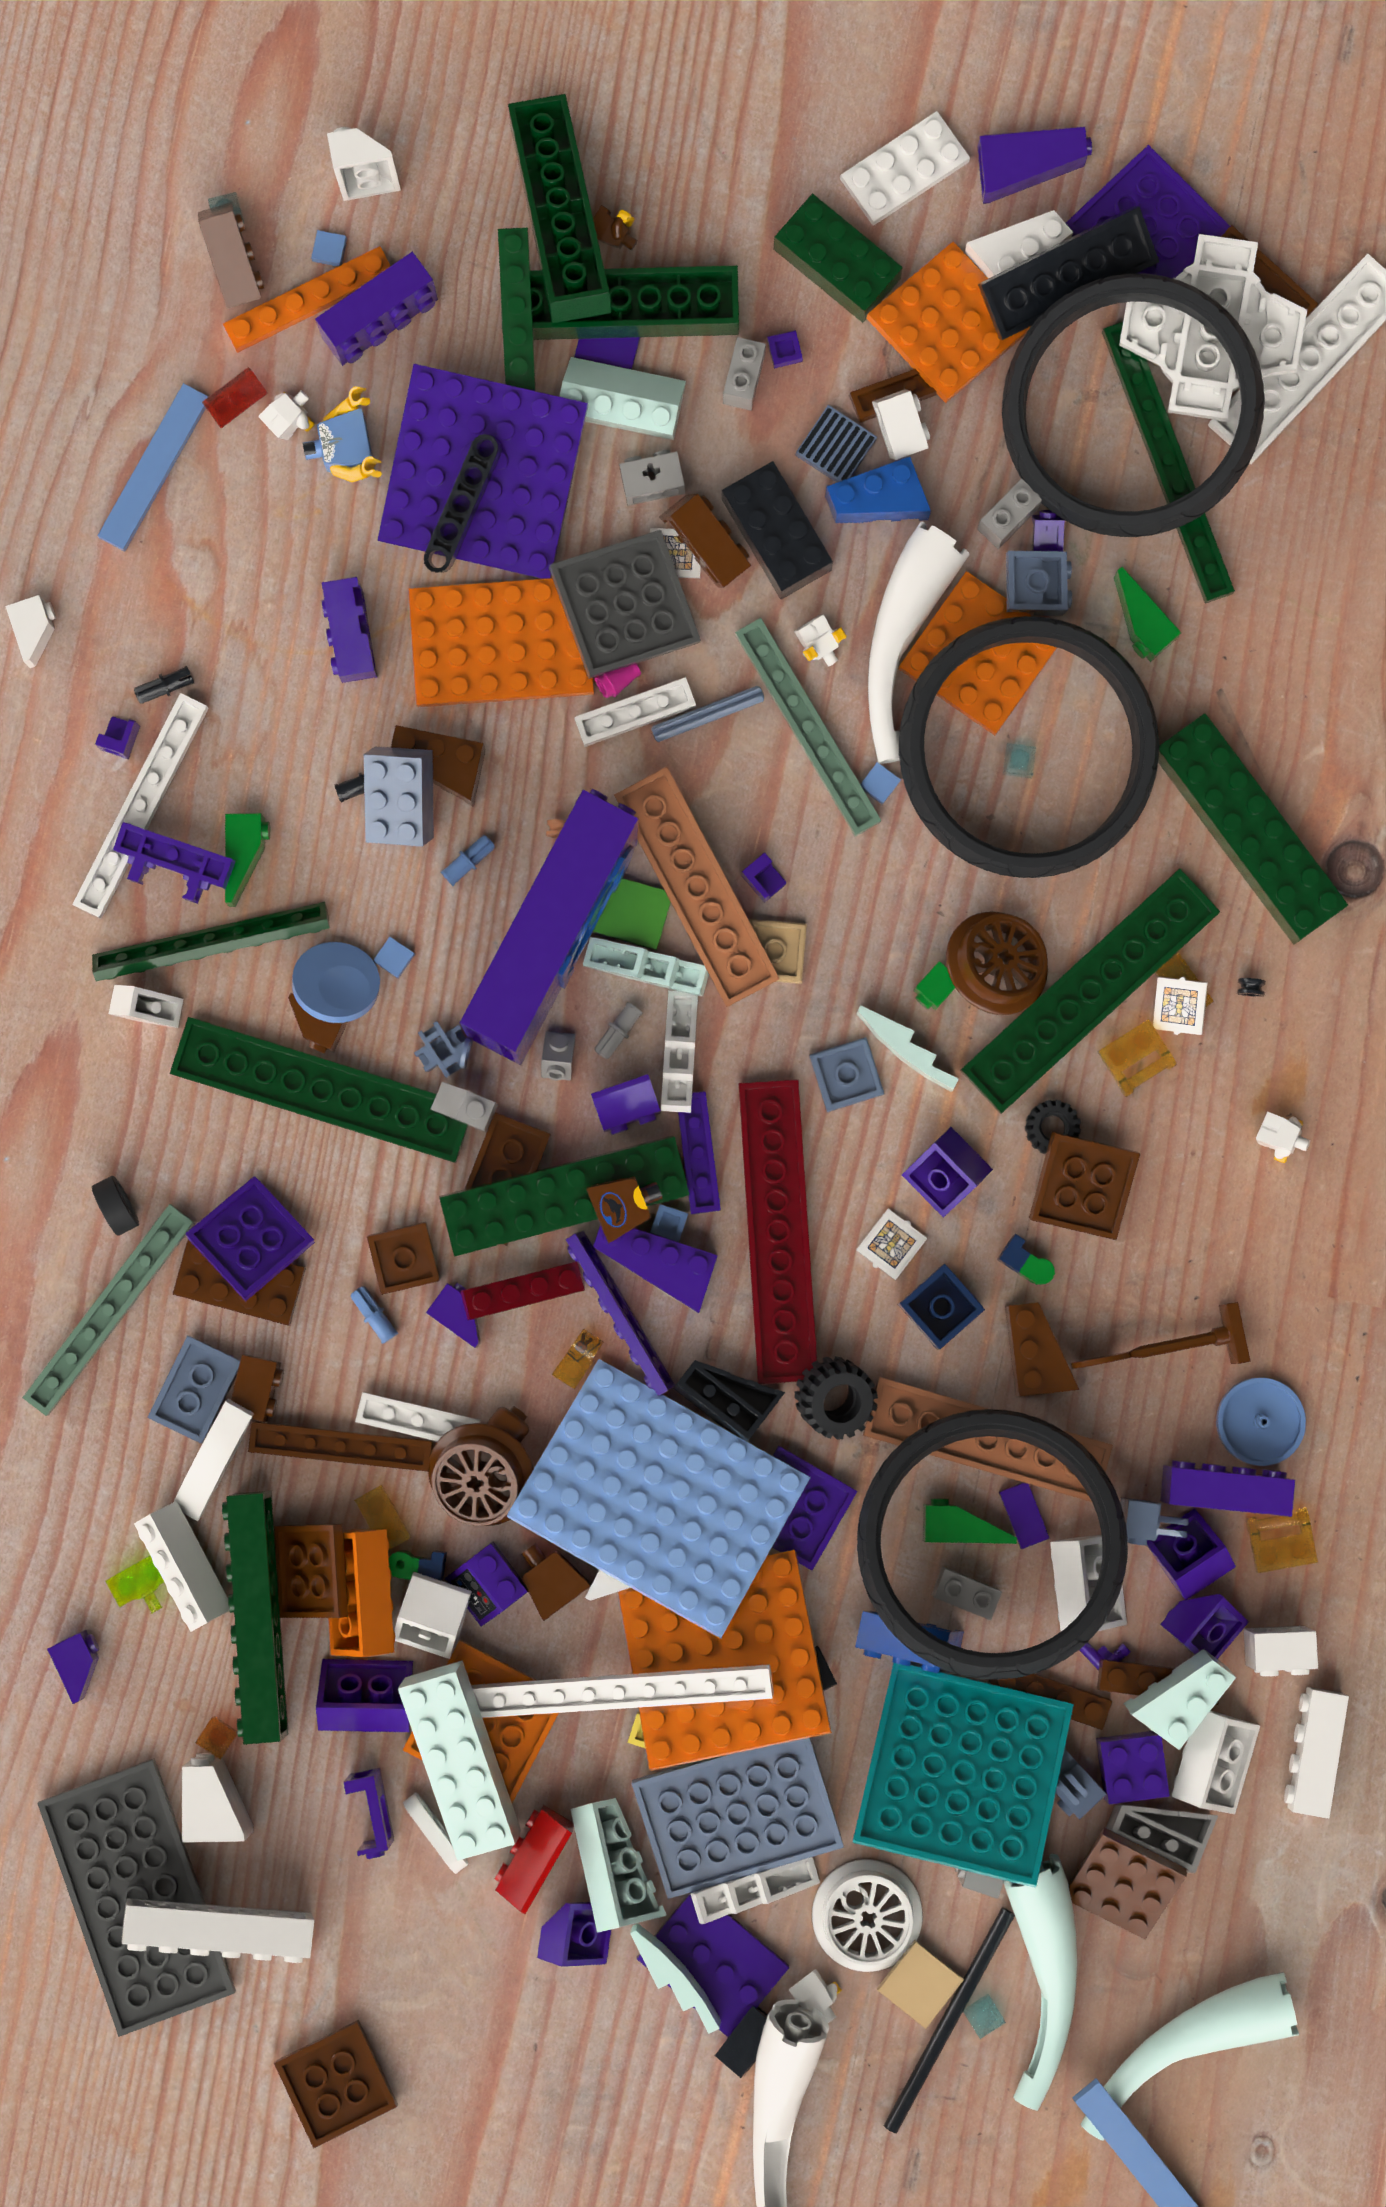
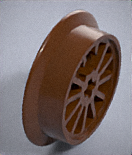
M993 911L977 913L962 921L949 939L946 951V964L949 976L960 995L977 1009L995 1015L1015 1014L1030 1007L1043 992L1048 976L1046 947L1036 929L1022 918ZM992 930L993 938L987 931ZM1002 931L1006 933L1005 940L1003 939ZM978 936L982 942H975V937ZM1013 936L1018 940L1014 946L1011 944ZM1023 945L1026 951L1018 952L1017 948ZM974 952H979L983 955L984 964H982L979 958H975ZM1028 958V961H1029L1030 963L1025 962V961L1020 960V959ZM1021 970L1028 972V977ZM988 974L994 976L992 985L984 980ZM1002 976L1004 977L1007 990L999 988ZM1014 978L1022 986L1020 989H1016Z
M472 1423L451 1429L437 1441L430 1454L428 1476L438 1504L450 1517L467 1525L493 1526L511 1520L507 1517V1514L534 1468L525 1448L511 1434L492 1425ZM466 1450H474V1463H472ZM482 1451L492 1456L488 1462L481 1461ZM457 1454L463 1465L454 1460L452 1456ZM448 1468H450L457 1474L447 1473ZM494 1471H498L497 1473L501 1475L505 1474L507 1480L502 1481L496 1478ZM449 1482L457 1483L459 1485L452 1487L451 1484H449ZM509 1490L510 1495L507 1497L501 1492ZM465 1491L466 1494L463 1496L462 1499L456 1495L457 1493ZM469 1496L473 1498L472 1505L465 1502ZM480 1498H481V1500H482V1502H483L485 1508H483L482 1506H479V1504H480ZM491 1498H493L495 1501H497V1502L500 1503V1504H497V1505L495 1506Z

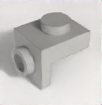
M546 1031L541 1060V1077L552 1080H571L575 1034Z

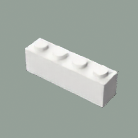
M177 1501L134 1523L140 1539L148 1549L154 1566L159 1570L167 1590L173 1597L181 1612V1617L187 1624L190 1632L229 1611L228 1597Z
M1306 1687V1694L1302 1693L1300 1696L1299 1711L1302 1712L1301 1724H1296L1294 1741L1298 1742L1296 1754L1291 1755L1289 1772L1293 1773L1291 1785L1287 1784L1284 1794V1802L1288 1803L1287 1808L1294 1813L1330 1818L1349 1696L1344 1693Z

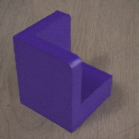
M111 717L105 735L98 734L95 745L101 751L129 760L140 725L131 719L125 721Z
M765 852L742 871L744 880L764 903L786 885V881L772 866V860Z

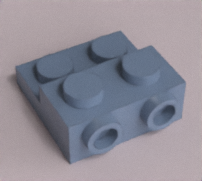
M1008 551L1006 553L1007 612H1034V615L1063 616L1072 605V591L1068 590L1067 579L1071 578L1072 564L1071 561H1067V552Z

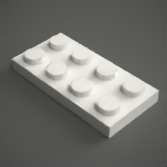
M936 111L842 173L840 180L874 226L969 163L970 157Z

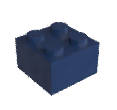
M946 1264L941 1265L897 1304L937 1350L944 1347L985 1310Z

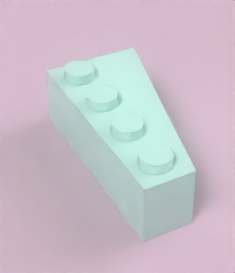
M616 1798L570 1809L597 1933L667 1916L663 1906H658L653 1893L656 1892L652 1880H647L641 1867L643 1859L640 1852L636 1851L631 1844L629 1838L632 1834Z

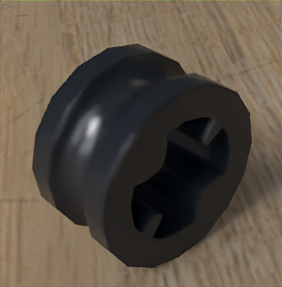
M1255 978L1238 979V983L1241 984V989L1237 990L1238 995L1250 997L1265 996V992L1262 991V986L1266 983L1265 980Z

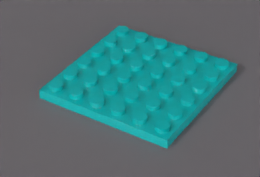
M893 1662L853 1843L1036 1888L1074 1704L942 1672H929L922 1670L921 1667L906 1666Z

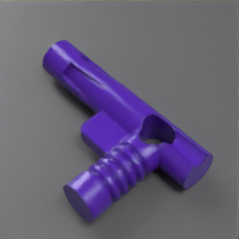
M1088 1642L1079 1650L1098 1671L1100 1659L1122 1661L1131 1652L1123 1643L1114 1651V1654L1105 1646H1101L1096 1651Z

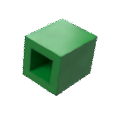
M940 961L914 989V992L917 994L915 999L924 1008L929 1009L932 1007L935 1011L956 989L951 981L947 967Z

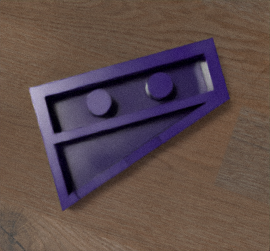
M352 577L322 582L324 600H321L324 617H328L330 627L326 629L329 647L333 646L335 657L331 658L333 674L339 675L342 683L377 678L364 592L358 578Z

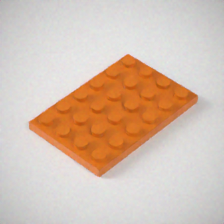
M553 578L409 588L417 707L594 695L593 678L589 679Z

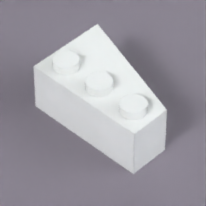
M1053 210L967 242L965 254L989 279L1071 238L1073 232Z

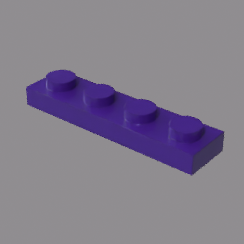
M706 1091L692 1093L691 1113L678 1112L691 1215L721 1211Z

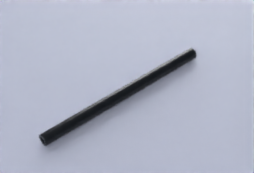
M1001 1908L965 1974L963 1982L959 1985L883 2126L895 2134L899 2131L1013 1921L1015 1914L1006 1908Z

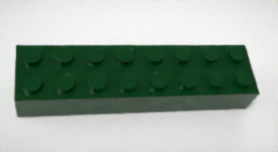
M566 94L508 104L510 127L552 324L611 313L609 288Z
M738 265L604 269L610 294L611 313L553 324L541 270L530 271L533 340L739 335Z
M1206 713L1159 746V765L1293 945L1348 906L1345 899Z
M668 1136L439 1196L454 1257L597 1220L598 1217L585 1188L591 1185L633 1176L639 1188L656 1182L662 1199L646 1206L689 1196L675 1137Z
M272 1490L235 1493L226 1496L227 1502L222 1503V1515L224 1521L228 1520L229 1533L224 1534L225 1550L230 1551L231 1563L226 1565L227 1581L232 1582L233 1594H230L228 1597L229 1612L234 1613L235 1625H231L230 1634L232 1644L237 1646V1656H233L234 1675H239V1687H235L236 1706H241V1718L237 1719L238 1737H243V1745L281 1742L289 1733L281 1618L279 1615Z

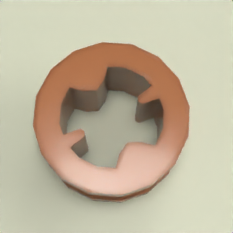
M547 820V825L550 829L546 831V836L557 838L566 820Z

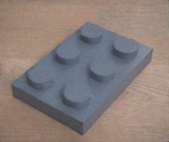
M187 1335L147 1418L203 1444L237 1376L240 1360Z

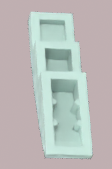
M590 937L583 962L585 967L702 997L709 976L707 969L702 964L679 960L676 957L650 952L644 948Z
M860 1005L856 1014L874 1036L895 1056L923 1077L950 1092L954 1090L959 1078L932 1066L937 1055L910 1042L915 1032L914 1030Z
M640 1924L633 1925L630 1934L657 1988L660 1989L670 1984L683 2012L695 2006L708 2034L720 2029V2017L704 1990L688 1969L660 1940Z

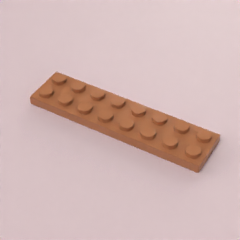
M668 767L614 794L618 804H623L636 812L634 816L639 818L637 840L726 1007L779 980L772 963Z
M879 1377L876 1386L878 1398L873 1400L878 1404L877 1410L871 1411L870 1414L873 1416L871 1422H866L863 1436L899 1446L909 1436L936 1420L957 1413L988 1408ZM1064 1431L1082 1444L1106 1472L1113 1448L1112 1444ZM973 1437L945 1445L929 1454L1092 1502L1083 1485L1063 1463L1046 1451L1023 1441L1005 1437Z

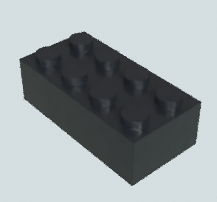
M774 461L722 490V502L781 600L832 571L833 561Z

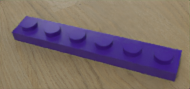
M584 1230L565 1239L569 1245L567 1250L574 1261H578L584 1270L582 1273L584 1280L591 1288L594 1287L599 1295L598 1302L605 1313H609L615 1322L613 1327L620 1339H625L630 1348L629 1355L632 1361L637 1366L640 1365L644 1371V1380L648 1388L654 1389L659 1396L674 1387L673 1380Z

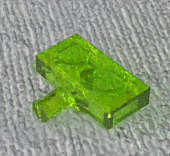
M151 1555L105 1581L119 1608L132 1600L144 1598L151 1614L163 1608L154 1591L164 1583V1580L159 1570L154 1566Z

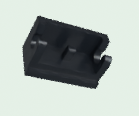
M751 2007L714 2055L740 2078L745 2076L756 2062L758 2047L768 2016L760 2007Z

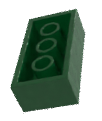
M813 193L774 237L773 250L862 323L866 320L867 314L880 304L901 280L903 269L901 265Z

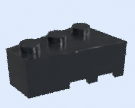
M694 1360L673 1388L727 1431L746 1442L749 1441L785 1394L783 1391L758 1384V1382L735 1376L730 1372Z

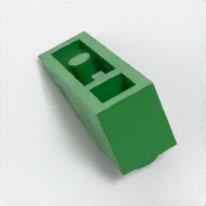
M1121 567L1117 570L1114 581L1130 640L1133 642L1132 647L1138 656L1142 659L1146 657L1151 662L1176 641L1181 632L1127 571Z
M261 813L225 814V857L236 861L225 889V903L229 907H236L265 850V840H270V822H265V817Z
M934 1498L931 1499V1504H923L924 1542L1017 1544V1537L956 1505L949 1504V1499Z

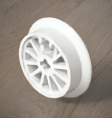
M855 1860L836 1868L824 1879L817 1890L813 1902L812 1923L819 1944L826 1954L838 1964L856 1971H880L895 1965L914 1940L917 1941L922 1927V1905L913 1883L898 1868L879 1860ZM859 1883H872L869 1896L865 1888ZM877 1884L886 1886L888 1890L875 1904L874 1897ZM856 1890L863 1894V1900L859 1905L852 1906L846 1902V1896L850 1891ZM896 1894L900 1903L881 1910V1907L891 1895ZM838 1898L841 1899L842 1906L846 1911L833 1908ZM904 1910V1919L902 1921L883 1918L889 1914ZM865 1911L868 1914L874 1912V1921L870 1924L868 1921L861 1922L863 1920L862 1913ZM832 1916L853 1919V1921L834 1927L832 1925ZM882 1925L902 1929L898 1937L894 1938ZM856 1927L845 1942H841L837 1938V1933ZM879 1931L892 1944L885 1949H881L876 1932ZM863 1933L860 1950L854 1951L848 1948L857 1936ZM871 1934L877 1951L865 1953L867 1938Z

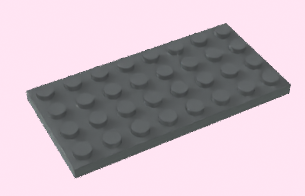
M155 1758L37 1803L118 2037L235 1994L236 1989L225 1957H222L220 1951H209L208 1956H198L190 1954V1949L178 1948V1953L159 1952L158 1947L147 1946L146 1951H133L127 1949V1944H122L126 1898L206 1905L186 1846L182 1842V1835Z

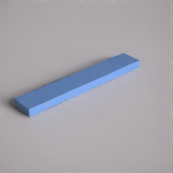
M183 383L97 535L99 539L124 552L126 551L210 402L209 396Z
M1097 2078L1072 2097L1159 2207H1199Z

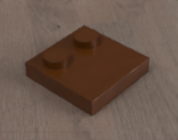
M426 1222L367 1235L381 1295L440 1281Z

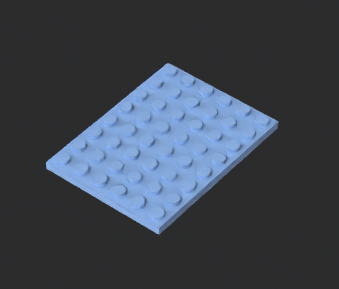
M598 1359L512 1505L507 1517L721 1639L810 1477L663 1394L658 1396L654 1389H649L645 1384Z

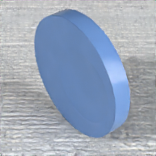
M342 942L322 943L308 949L297 960L292 976L293 994L302 1009L319 1020L331 1023L349 1022L365 1015L375 1004L380 987L379 972L370 956L361 949Z
M1251 1378L1237 1383L1224 1395L1217 1410L1216 1427L1222 1444L1235 1458L1252 1465L1268 1466L1287 1459L1296 1451L1305 1433L1306 1417L1301 1401L1288 1386L1274 1379Z

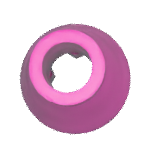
M633 664L595 677V682L605 698L610 696L616 697L635 678L640 676L641 672L638 665Z

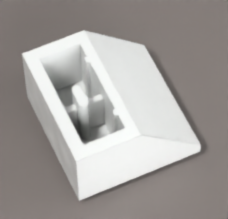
M414 1572L397 1618L394 1630L395 1641L450 1659L460 1637L472 1591Z

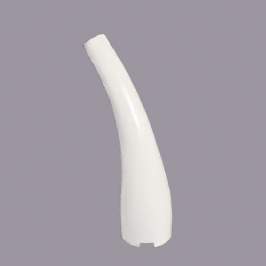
M924 522L919 523L895 565L879 609L872 639L868 672V700L872 736L879 764L900 761V731H894L892 711L893 690L900 658L969 556V552L966 549H962L959 553L954 548L957 541L933 525L929 530H926Z
M785 1999L773 2004L772 2010L767 2016L756 2055L753 2164L757 2207H787V2164L793 2127L829 2030L825 2016L815 2007L812 2012L799 2007V2000Z

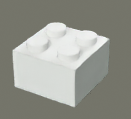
M1305 1626L1244 1628L1245 1664L1252 1668L1255 1673H1260V1676H1278V1670L1291 1672V1675H1308L1309 1669H1318L1316 1631Z

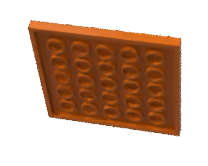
M795 1550L767 1555L721 1639L632 1588L618 1592L632 1674L756 1665L771 1666L774 1690L772 1699L638 1707L649 1770H658L832 1733Z

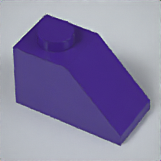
M456 1282L454 1287L447 1283L426 1313L471 1346L478 1348L481 1342L477 1319L468 1321L460 1292L466 1290V1288Z
M87 1630L47 1648L72 1704L85 1698L99 1659L97 1654L99 1645L92 1634L88 1635Z

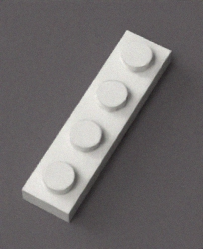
M685 677L574 717L584 747L695 708L696 703Z
M362 1392L355 1420L358 1423L438 1441L445 1433L455 1427L480 1423L481 1421Z

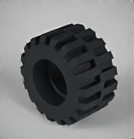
M835 1356L834 1361L830 1357H824L821 1364L817 1360L811 1363L813 1368L810 1371L806 1368L802 1372L805 1376L804 1379H798L796 1384L800 1391H795L794 1398L799 1401L795 1405L801 1413V1417L816 1432L830 1439L832 1436L837 1440L843 1439L844 1434L851 1438L855 1436L854 1431L857 1429L862 1432L866 1428L863 1424L866 1421L871 1422L873 1416L870 1414L871 1411L877 1410L878 1404L873 1400L877 1399L878 1395L877 1391L873 1389L875 1386L873 1381L852 1361L848 1359L845 1361L842 1357ZM838 1385H848V1396L845 1402L835 1410L824 1411V1400L827 1393Z

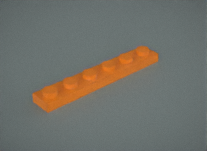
M381 246L223 323V326L238 353L337 304L389 268L390 264Z

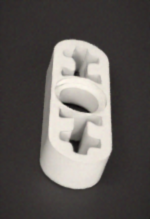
M415 1792L403 1802L407 1812L455 1874L469 1864L467 1858L457 1861L448 1832L419 1794Z

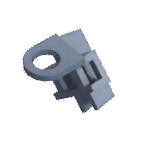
M436 1021L429 1030L424 1033L422 1030L418 1032L425 1046L414 1052V1054L423 1063L425 1072H429L439 1066L447 1078L461 1068L466 1069L472 1039L464 1036L460 1025L444 1033Z

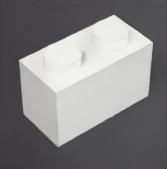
M904 389L872 401L891 459L898 460L929 448L926 440L930 439V434L925 422H920L918 412L921 411V406L916 394L912 395L910 390Z

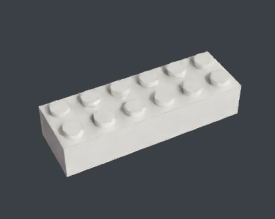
M126 1898L122 1944H127V1949L133 1951H146L147 1946L158 1947L159 1952L178 1953V1948L190 1949V1954L198 1956H208L209 1951H220L222 1957L240 1958L241 1953L252 1954L253 1959L269 1961L273 1955L284 1957L285 1962L302 1963L303 1958H310L314 1918L311 1913Z

